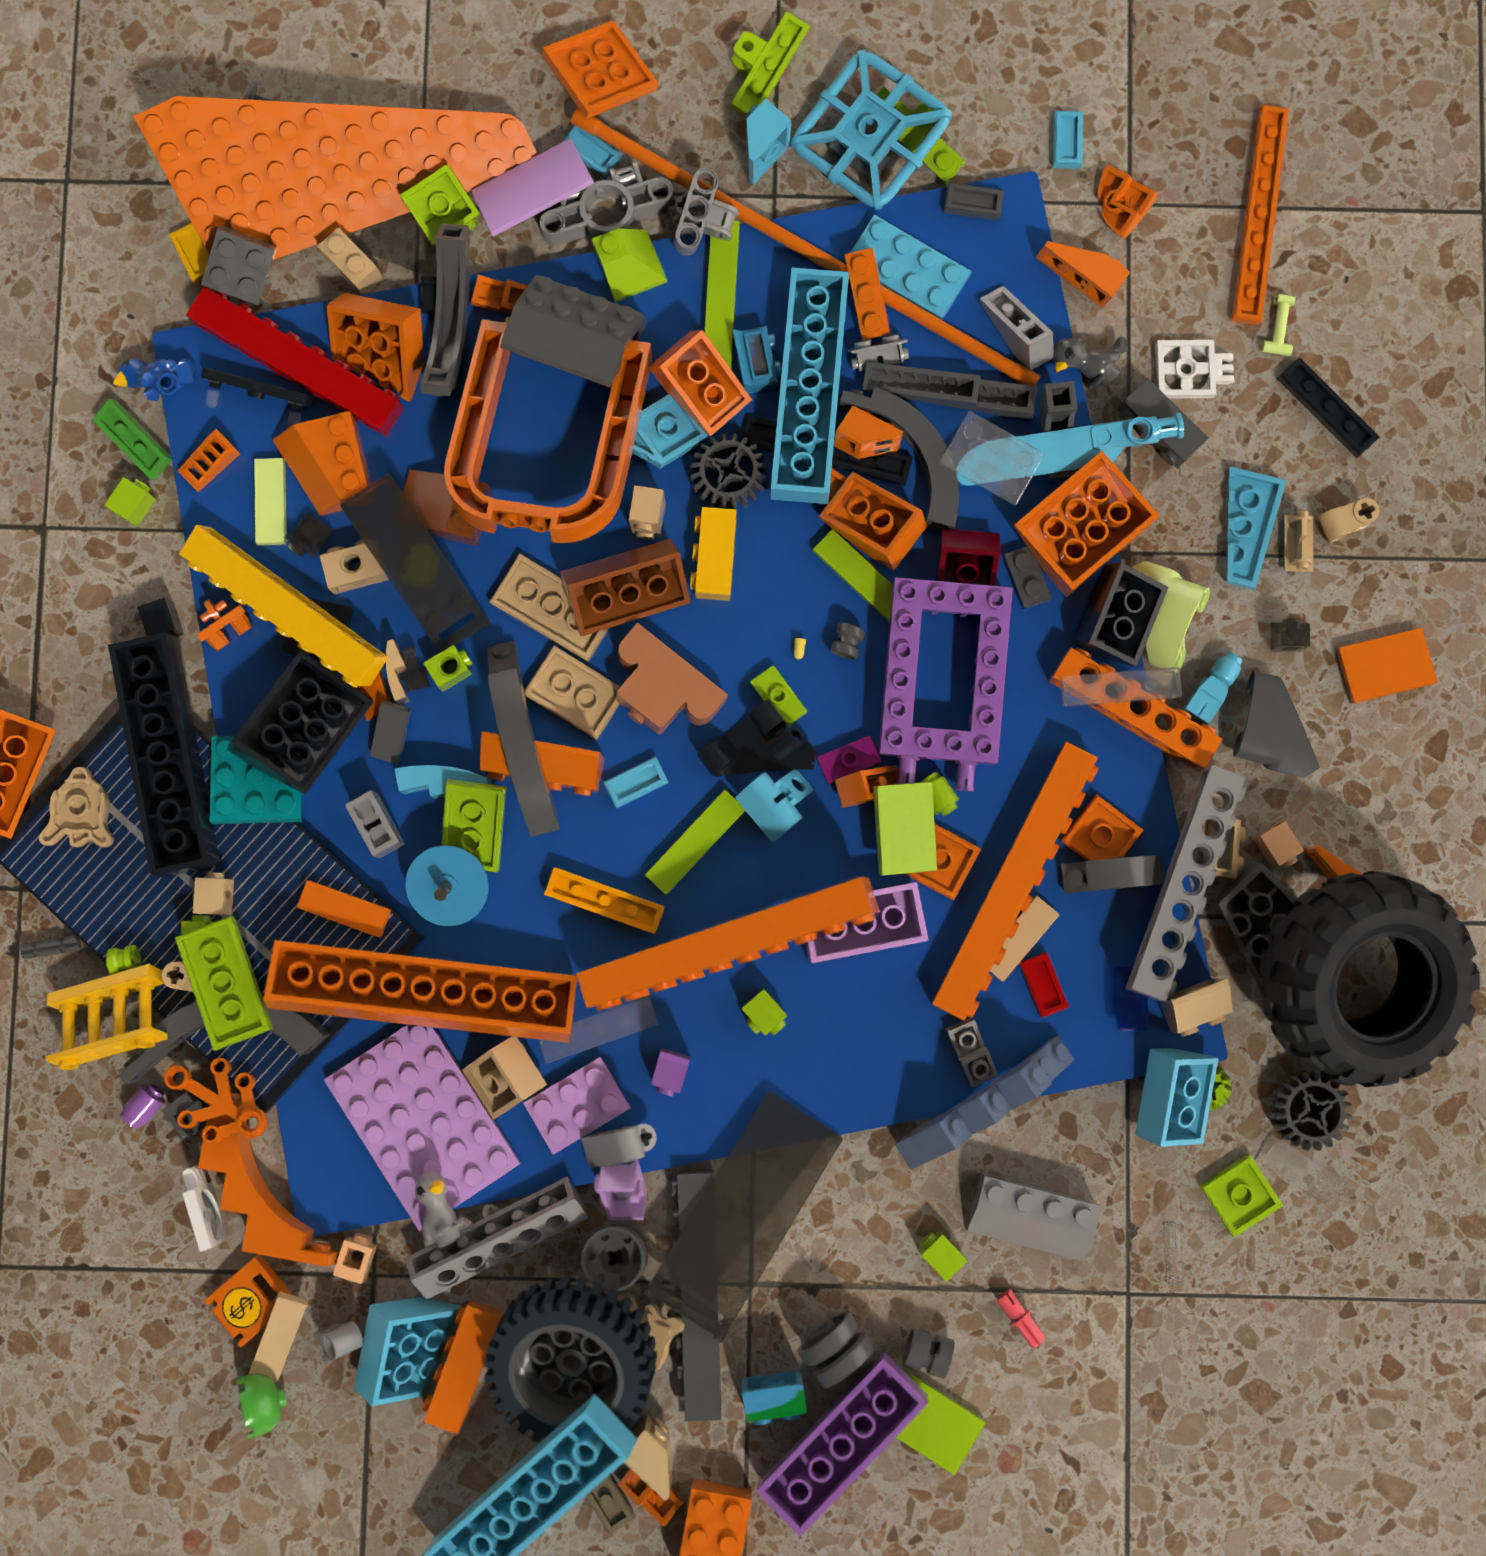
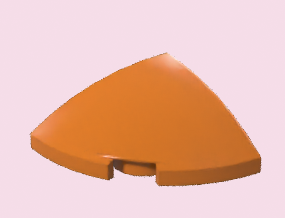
M1107 164L1098 187V199L1102 201L1103 208L1101 214L1108 227L1116 235L1125 239L1146 215L1157 199L1158 194L1156 191L1134 181L1130 175Z

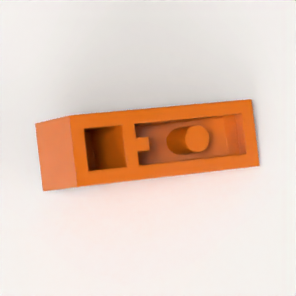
M1047 241L1035 256V258L1101 308L1113 298L1130 273L1120 261L1113 259L1107 254Z

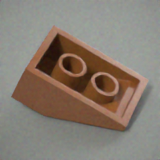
M409 470L394 525L477 547L482 530L469 524L457 512L448 492L444 474ZM478 481V490L485 496L492 497L493 492L488 483Z

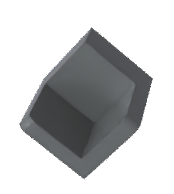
M189 1091L162 1110L182 1139L193 1136L206 1126V1121L197 1123L191 1129L182 1128L178 1125L177 1117L182 1111H195L207 1107L202 1099ZM187 1114L184 1117V1123L186 1125L190 1124L192 1121V1116L190 1114Z

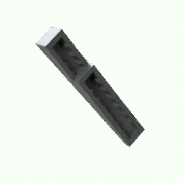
M867 362L862 391L873 393L875 387L902 399L1032 421L1038 386L981 380L980 375Z

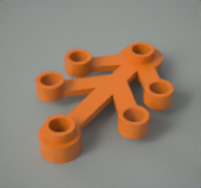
M219 1057L214 1059L210 1065L211 1072L215 1075L218 1094L192 1079L191 1072L184 1066L174 1065L166 1070L164 1082L167 1087L174 1090L185 1089L211 1105L210 1107L195 1111H182L177 1117L180 1127L191 1129L199 1122L228 1115L236 1120L220 1127L214 1125L206 1126L202 1131L204 1142L216 1144L222 1138L241 1133L246 1138H257L266 1131L268 1119L262 1110L256 1108L252 1090L256 1080L252 1074L243 1072L235 1078V1086L241 1093L243 1109L233 1103L228 1073L231 1070L229 1060ZM223 1061L225 1068L222 1072H218L217 1065ZM179 1073H183L184 1080L178 1084L176 1077ZM247 1076L249 1084L246 1087H242L241 1080ZM187 1114H190L192 1116V1121L190 1124L186 1125L184 1123V1117ZM255 1117L258 1123L254 1129H251L249 1122ZM214 1129L216 1131V1137L213 1140H210L208 1137V1133L210 1130Z

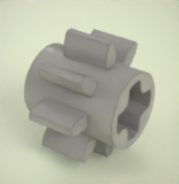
M687 191L679 197L674 195L673 203L675 206L668 207L669 215H675L673 217L674 226L679 224L688 195ZM699 207L689 208V213L693 217L703 215Z

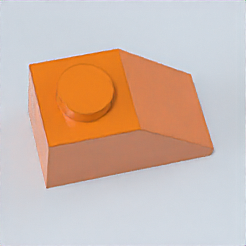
M898 765L862 770L836 779L835 783L842 808L873 802V786L896 784Z

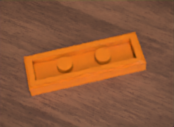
M311 880L306 881L297 908L379 938L383 935L391 913L389 908Z

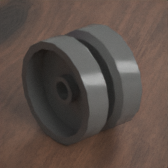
M849 1310L835 1315L822 1324L805 1339L797 1350L798 1355L806 1366L817 1365L814 1370V1376L823 1388H829L845 1379L862 1365L875 1349L874 1343L865 1332L855 1333L858 1328V1322Z

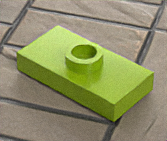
M774 665L750 681V684L763 702L769 699L787 723H794L808 712Z

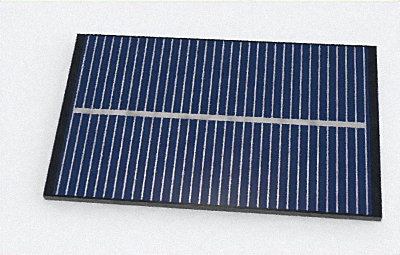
M120 709L22 815L12 839L3 836L0 840V864L105 963L106 954L110 948L122 950L127 945H136L141 956V966L150 964L163 970L171 962L183 961L175 937L181 935V921H192V915H211L210 921L215 922L229 916H234L261 995L264 996L275 940L409 956L425 939L417 929L300 822L213 824L220 865L164 878L150 876ZM194 725L210 806L211 740ZM76 767L88 768L92 772L94 779L104 787L110 800L108 828L114 837V842L110 847H99L93 841H90L82 847L76 848L70 845L68 835H65L53 846H45L39 841V835L50 819V798L54 790H58L66 783L64 781ZM206 872L224 873V879L234 880L232 915L193 914L195 878H205ZM311 880L391 909L382 937L373 936L297 908L306 881ZM176 971V976L183 979L184 974ZM165 984L156 986L151 991L152 1008L164 1019L179 1009L197 1002L193 992L172 989ZM307 1013L317 1020L330 1035L312 1052L302 1056L285 1040L270 1030L217 1051H213L206 1028L200 1029L186 1038V1040L210 1062L219 1057L229 1060L231 1070L228 1073V1077L234 1085L238 1074L243 1072L252 1074L256 1080L255 1086L252 1089L255 1105L264 1113H268L353 1018ZM223 1061L217 1065V1069L222 1072L225 1068ZM247 1076L241 1080L242 1087H246L249 1084Z

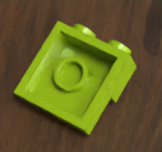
M448 164L400 195V198L433 248L436 247L435 237L440 223L469 226V232L479 225L476 221L480 218L479 211Z

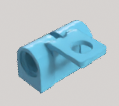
M798 770L791 771L776 783L764 772L740 792L735 799L773 843L803 818L795 808V805L813 792V788ZM792 779L801 784L803 791H799L793 786Z

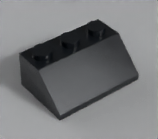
M1122 562L1104 565L1072 644L1095 656L1137 667L1169 587Z

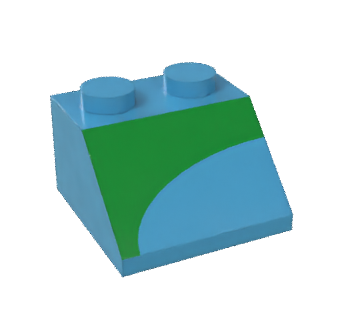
M801 1370L742 1378V1397L747 1422L753 1421L754 1425H764L772 1422L771 1419L783 1417L785 1421L800 1419L802 1414H807Z

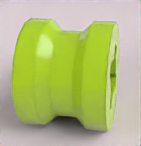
M127 945L122 950L110 948L107 951L106 963L110 975L141 966V956L136 945Z

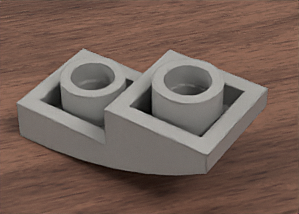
M973 1017L945 1028L971 1088L999 1076Z

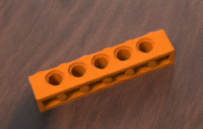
M1070 648L1065 653L1048 682L1195 771L1199 772L1207 767L1223 740L1216 735L1217 731L1206 724H1201L1200 726L1191 720L1192 716L1186 711L1178 708L1176 710L1166 705L1167 701L1161 696L1154 693L1149 695L1141 690L1142 686L1138 682L1130 678L1124 680L1116 675L1117 671L1110 665L1105 663L1100 665L1091 660L1092 656L1085 650ZM1085 670L1092 675L1093 680L1091 684L1081 681L1080 671ZM1106 686H1113L1117 690L1116 699H1110L1106 696ZM1131 701H1137L1141 704L1142 713L1140 715L1131 711ZM1156 716H1162L1166 719V730L1157 727L1155 723ZM1182 731H1187L1191 734V745H1186L1182 742Z

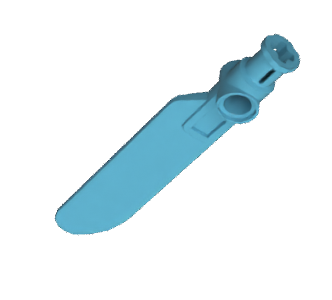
M1174 413L1173 417L1157 419L1156 416L1137 417L1123 421L988 441L974 447L961 458L955 467L957 479L961 485L971 486L1081 469L1101 451L1113 462L1124 447H1139L1141 445L1158 443L1160 439L1170 437L1183 439L1184 422L1181 413ZM1133 425H1138L1143 429L1144 436L1142 439H1137L1132 435Z

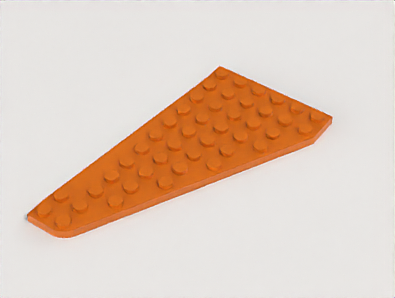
M176 95L133 116L209 255L217 228L220 225L276 245L274 260L320 244L338 227L346 235L409 213L410 211L400 198V195L446 164L449 165L464 190L469 192L537 156L522 122L515 116L504 112Z

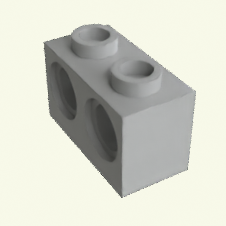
M370 790L345 804L373 857L382 858L405 845L378 793Z

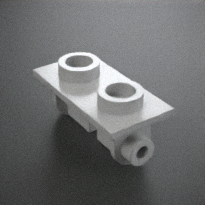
M899 334L882 337L883 342L872 344L871 340L855 342V348L848 349L849 353H855V358H851L852 370L858 369L860 372L866 369L867 362L878 363L877 356H882L883 364L904 363L905 359H909L907 347L902 348V344L908 343V340L905 338L899 339Z

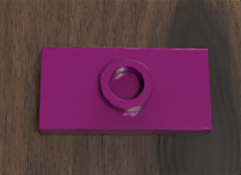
M871 735L817 757L828 785L835 782L836 779L865 770L882 762Z

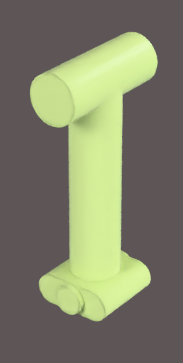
M1281 294L1274 297L1273 305H1278L1273 340L1263 341L1262 352L1291 356L1293 345L1284 344L1289 307L1294 306L1296 297Z

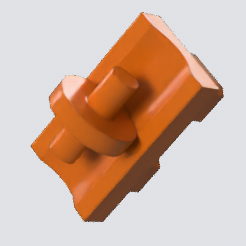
M208 599L204 602L207 611L199 617L204 623L211 618H214L216 621L201 630L197 636L201 642L206 640L216 651L220 650L230 642L221 630L224 626L230 623L239 636L252 627L245 613L247 608L245 605L239 604L222 616L220 612L229 607L225 600L214 605Z

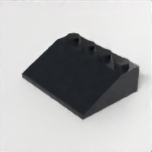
M300 650L230 741L227 750L251 767L306 795L374 701Z

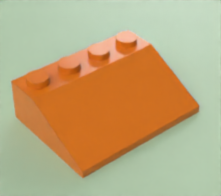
M1101 451L1014 524V527L1046 575L1067 597L1150 527L1160 515L1105 453Z

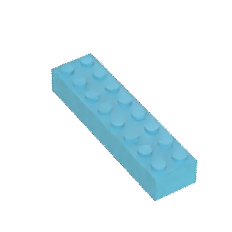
M805 268L791 269L771 480V500L828 504L849 272Z
M594 1394L431 1540L422 1556H517L626 1461L638 1439Z

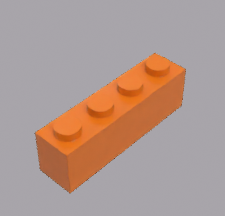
M472 1299L466 1307H460L455 1319V1324L459 1325L455 1336H449L444 1349L448 1357L445 1365L439 1364L433 1379L434 1382L438 1383L434 1394L428 1393L422 1410L427 1412L423 1422L454 1434L459 1433L483 1372L485 1359L488 1354L486 1353L504 1311Z

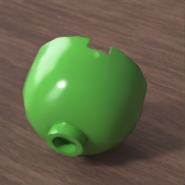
M252 1374L236 1378L237 1385L244 1384V1389L238 1390L244 1424L246 1428L252 1427V1431L246 1432L247 1439H253L269 1433L277 1426L281 1419V1408L287 1406L284 1389H277L274 1380L267 1375Z

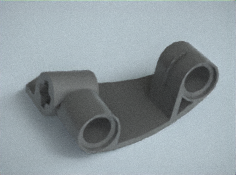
M1252 671L1246 686V696L1251 701L1244 733L1240 732L1236 738L1233 756L1261 763L1264 767L1276 772L1300 778L1307 777L1319 769L1320 766L1283 680L1278 676Z

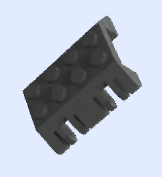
M536 275L514 305L500 348L610 387L620 371L623 352L635 333V341L640 340L644 333L647 319L643 313L637 312L631 307L615 304L603 297L582 292L576 287L566 286L548 277Z

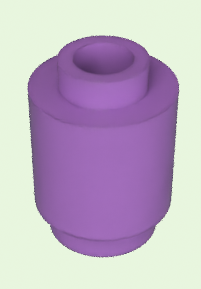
M153 1083L149 1085L141 1084L123 1106V1112L120 1114L121 1118L128 1125L136 1129H140L142 1125H147L165 1103L163 1090Z

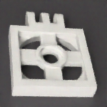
M1157 340L1155 343L1156 386L1169 399L1214 398L1216 395V384L1234 383V376L1223 375V373L1234 372V365L1222 364L1224 362H1232L1233 354L1215 353L1214 340ZM1179 348V360L1173 363H1164V356L1171 350ZM1191 349L1198 351L1205 358L1206 362H1196L1192 358ZM1188 364L1191 367V372L1184 374L1180 369L1181 365ZM1164 375H1177L1180 378L1181 390L1171 389L1165 383ZM1195 375H1208V379L1201 389H1193V377Z
M198 1165L185 1169L183 1171V1179L187 1191L183 1193V1197L199 1251L202 1252L228 1240L229 1237L221 1210H219L220 1207L213 1183H207L204 1170L199 1169Z

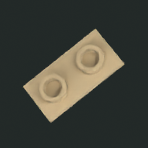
M1298 511L1296 515H1284V571L1313 572V516H1309L1308 511Z

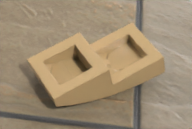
M391 639L387 641L386 655L388 656L386 672L393 698L399 705L410 701L399 674L409 669L397 643Z

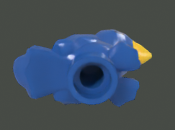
M132 358L120 364L118 375L114 378L113 383L117 386L132 389L145 387L144 395L147 399L158 401L160 394L172 395L183 388V383L194 382L196 366L193 361L184 358L178 362L160 359L149 364Z

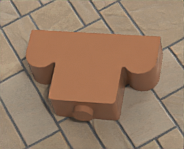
M636 623L621 641L618 650L619 665L633 673L618 689L617 702L629 711L627 713L628 716L637 724L641 725L644 723L655 733L662 734L684 709L686 710L687 719L691 723L701 726L710 722L726 703L728 698L726 692L639 623Z

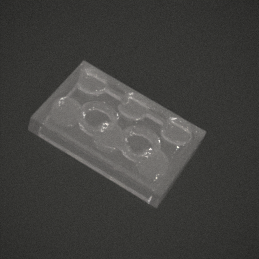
M969 410L939 463L1016 506L1045 453Z

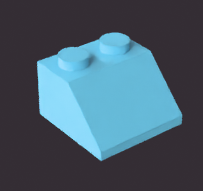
M766 98L759 106L757 104L754 105L746 116L749 183L752 186L790 146L791 119Z

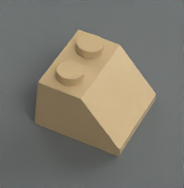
M1223 978L1208 979L1175 992L1171 998L1167 997L1166 1002L1158 1001L1171 1033H1181L1182 1037L1198 1032L1197 1026L1208 1022L1209 1026L1219 1024L1226 1020L1225 1015L1233 1012L1230 984L1228 979Z
M513 1036L490 1049L462 1069L463 1074L493 1120L547 1085L541 1072L527 1054L524 1045L517 1037Z
M647 1415L632 1432L638 1440L629 1458L624 1463L666 1501L670 1496L672 1483L670 1434L667 1433L669 1428L659 1418L656 1417L653 1420Z

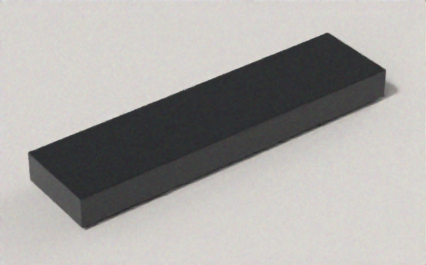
M1300 357L1277 378L1356 458L1360 457L1380 437Z

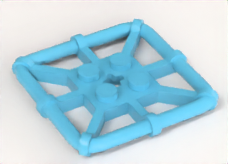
M866 49L858 50V54L848 61L829 88L820 93L819 101L797 128L794 137L791 139V148L795 149L800 157L825 174L829 182L834 185H840L864 204L879 210L883 209V206L893 199L915 169L919 170L922 166L923 158L944 133L949 121L952 120V112L942 101L916 84L914 78L909 74H902L877 55L866 52ZM868 64L897 84L885 101L870 91ZM860 66L862 92L852 106L848 107L837 99L836 96ZM908 92L934 111L904 116L893 107L901 96ZM828 106L833 107L844 115L833 130L808 134ZM937 122L914 153L897 142L907 127ZM873 123L877 124L875 127L876 132L869 135L865 134L864 126L866 124L870 126ZM837 141L847 148V151L833 167L807 148V146ZM891 149L907 162L881 194L878 165ZM855 156H858L870 165L873 195L843 174Z

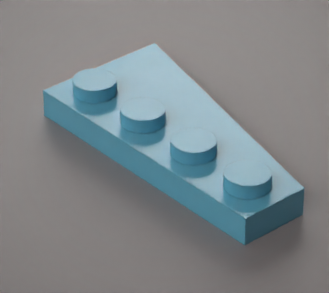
M1229 467L1226 584L1255 591L1286 480Z

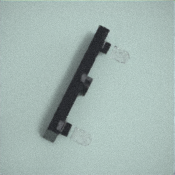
M203 367L201 377L206 378V380L210 379L208 380L210 381L209 387L220 389L221 383H225V385L228 384L247 389V395L264 400L266 394L288 400V402L292 401L290 402L292 403L291 408L302 411L303 405L313 406L314 396ZM208 389L206 405L208 407L214 408L217 405L220 392ZM290 411L288 427L300 423V413Z

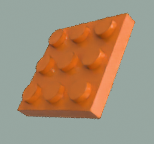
M614 20L545 46L542 49V57L586 119L657 91L658 81Z

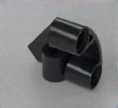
M767 699L752 710L748 715L749 717L727 735L713 741L697 754V757L711 775L720 777L760 771L814 769L817 751L801 730L794 724L787 723L771 701Z

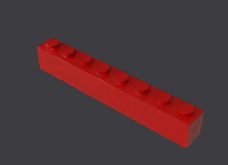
M205 286L186 313V316L195 326L342 412L350 411L357 421L387 437L404 410L399 401L400 397L388 388H384L383 391L374 386L375 382L364 374H360L358 377L351 373V368L338 359L335 362L326 358L327 354L314 345L311 348L302 344L303 340L290 331L286 334L278 330L279 326L266 317H263L262 320L254 316L255 312L245 304L239 303L237 306L230 302L231 298L227 294L217 290L213 292Z

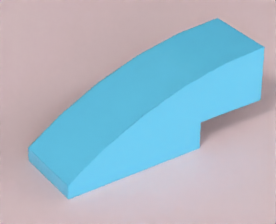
M416 765L394 769L399 792L403 794L429 789L432 798L445 797L446 781L448 779L492 785L491 780L487 777L454 767Z

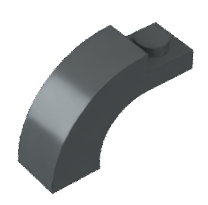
M1074 381L1044 385L1040 406V433L1074 428V418L1078 410ZM1078 469L1047 474L1048 481L1069 479Z
M1162 855L1061 864L1065 894L1163 885L1164 882Z

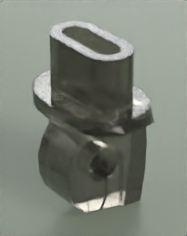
M415 645L403 647L402 653L407 671L400 676V679L405 680L407 692L430 687L427 676L429 672L426 667H420Z

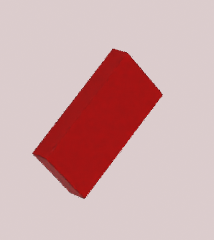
M1047 952L1019 963L1040 1018L1069 1008Z

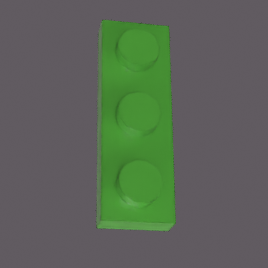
M108 399L92 419L149 479L156 480L173 460L116 400Z

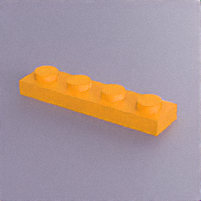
M556 867L552 871L544 893L546 896L656 934L665 906Z

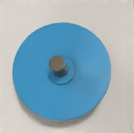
M439 845L423 851L414 859L406 875L405 886L410 904L421 917L437 925L456 926L470 921L481 911L488 897L489 883L484 867L473 854L457 846Z

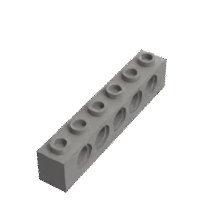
M567 1176L460 1230L461 1237L442 1248H439L436 1242L406 1257L411 1282L427 1300L588 1218L581 1195Z

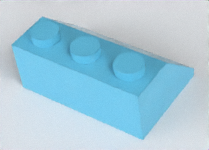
M1174 1048L1150 1049L1135 1135L1159 1147L1203 1144L1219 1058Z

